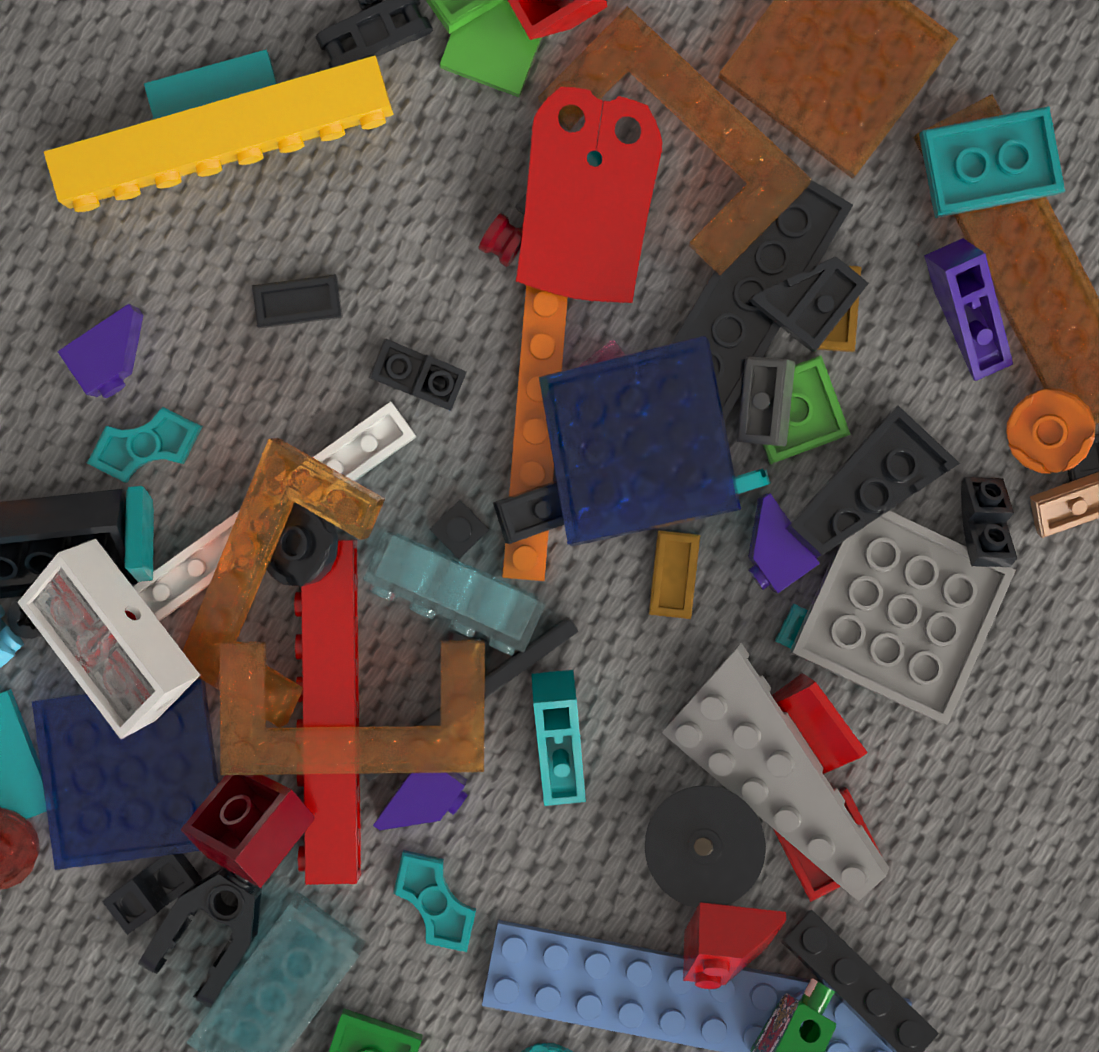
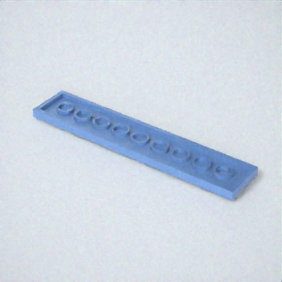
M498 920L482 1006L719 1052H750L752 1045L783 995L788 993L800 1001L811 980L745 967L726 985H721L717 989H702L695 986V982L683 981L684 955ZM833 995L823 1015L836 1023V1029L825 1052H893L840 999ZM903 998L910 1006H912V1002L910 1001V999Z

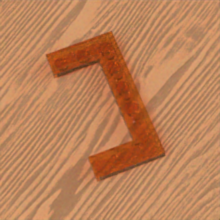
M627 6L538 96V100L543 104L560 87L589 89L596 98L601 99L629 71L746 181L747 184L689 243V246L721 275L811 184L812 178ZM566 105L560 110L558 121L569 131L584 116V113L578 106Z
M278 437L268 439L182 651L199 672L200 676L198 678L280 728L287 725L303 687L241 650L235 644L293 504L296 502L359 540L369 538L385 498Z
M484 640L441 641V726L266 728V642H221L220 774L484 772Z

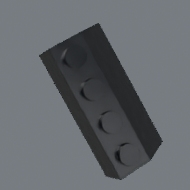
M123 489L0 502V599L23 596L59 552L97 539L130 584H137L138 581L125 568L126 498Z

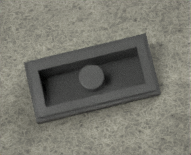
M746 356L737 442L775 446L787 445L795 372L794 361Z

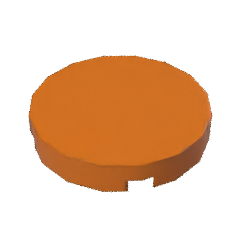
M1044 388L1028 394L1013 408L1007 421L1008 445L1012 455L1023 466L1031 470L1049 474L1052 472H1064L1074 468L1086 458L1095 440V421L1090 408L1078 395L1063 389Z

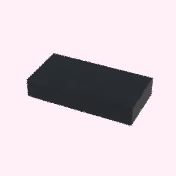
M336 274L252 285L256 321L259 329L343 318L338 277Z

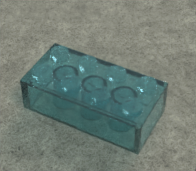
M393 530L384 532L363 578L364 581L372 584L369 590L372 593L390 601H394L398 596L412 602L410 610L430 619H433L437 614L451 619L450 628L470 637H473L476 631L491 638L490 646L509 655H513L515 649L523 653L525 652L546 605V599Z
M297 892L186 1043L198 1052H288L358 959L365 941L308 898Z

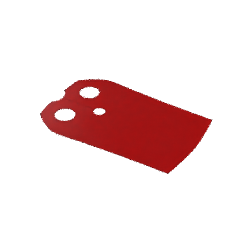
M560 87L538 109L532 125L526 205L516 282L573 299L633 303L643 238L663 144L656 120L646 104L621 96L611 101H603L596 98L589 89ZM575 105L583 111L585 122L579 131L568 132L560 126L558 115L564 106ZM622 117L634 118L641 127L639 139L632 144H625L616 137L615 125ZM598 151L602 155V162L599 166L593 167L587 162L589 152Z

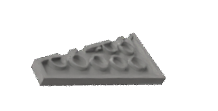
M740 643L673 718L662 733L724 787L742 798L759 817L857 901H860L886 877L889 866L862 825L855 823L844 806L845 799L837 788H832L822 773L824 768L789 714L782 712L769 692L771 690L770 685L763 675L759 676L747 659L749 653L743 644Z

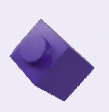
M127 304L57 351L86 395L94 397L102 395L105 399L118 393L126 386L123 380L133 372L144 316L139 308Z
M770 493L758 498L748 558L754 566L749 568L748 571L762 590L769 586L773 592L779 593L820 563L804 545L785 529L791 522Z
M426 750L377 817L373 826L379 830H387L437 822L443 818L447 811L454 815L468 796L463 791L467 779Z

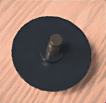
M700 785L685 788L674 793L656 809L647 827L645 857L651 875L666 894L687 906L697 908L699 903L728 905L735 902L753 887L760 876L765 861V835L757 815L742 798L723 788Z

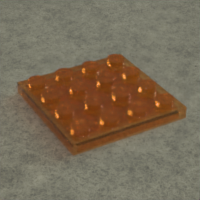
M774 0L722 68L718 78L853 179L959 38L908 0Z

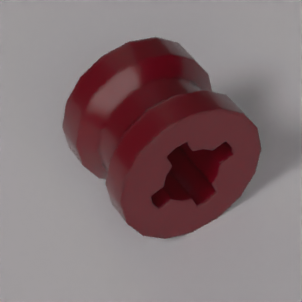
M500 213L487 229L478 249L485 254L492 252L499 257L500 264L508 267L520 251L523 227H514L509 223L508 217Z

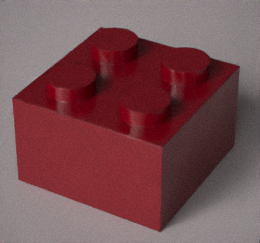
M236 762L180 830L208 859L261 888L311 825L315 817L292 789Z

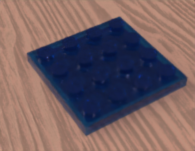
M706 336L539 377L568 545L577 546L741 510L710 344Z
M197 678L156 721L123 739L119 738L86 693L32 701L55 870L200 851L180 829L219 783L205 678Z

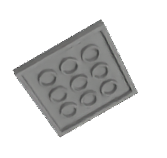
M888 511L837 545L789 653L941 724L948 725L1016 570L1011 567L971 566L966 546L894 512Z

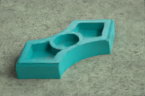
M162 407L150 422L141 427L120 430L105 426L87 464L127 483L140 467L152 461L169 460L184 464L203 426Z
M403 850L393 894L408 900L420 912L426 926V944L467 952L476 908L465 905L449 890L444 878L443 858Z

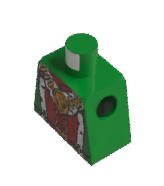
M812 978L800 1001L785 993L752 1045L750 1052H825L836 1029V1023L825 1017L823 1013L835 992Z

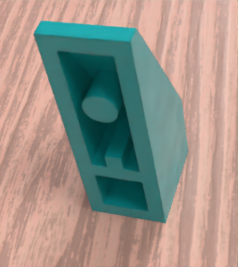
M574 670L532 673L533 706L544 806L586 802Z

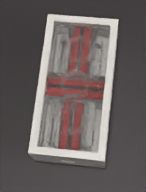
M97 539L59 552L17 602L120 739L156 721L200 676L196 668Z

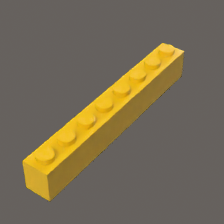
M375 55L44 151V156L58 202L69 209L74 208L75 212H86L100 206L99 200L115 196L116 200L132 199L141 194L140 188L156 184V187L160 189L169 188L182 182L181 176L195 172L200 177L217 174L223 170L222 165L237 160L240 165L256 163L264 158V152L278 148L280 153L294 152L305 146L303 141L319 136L321 141L335 140L346 134L344 129L361 125L362 129H373L385 124V117L394 114Z

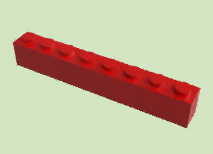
M338 540L337 557L331 570L320 581L307 586H301V592H296L294 599L295 616L302 617V634H296L295 656L297 660L302 659L303 676H297L295 687L296 701L303 702V719H297L296 741L297 744H303L304 761H298L297 785L298 787H304V805L315 817L314 821L305 831V846H299L298 870L299 872H305V885L357 884L361 877L357 540Z

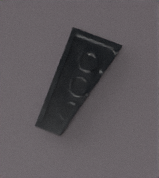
M896 406L785 529L818 558L960 463L902 408Z

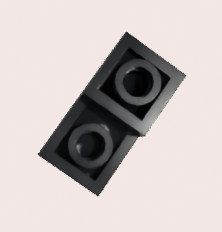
M384 339L369 378L451 411L467 371L391 340Z
M964 477L961 481V509L965 541L971 566L1011 567L1018 558L1007 525L1014 511L1004 479Z

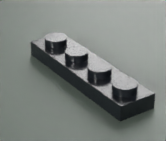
M809 910L781 940V943L826 987L835 992L834 995L893 1052H924L939 1034L813 910Z

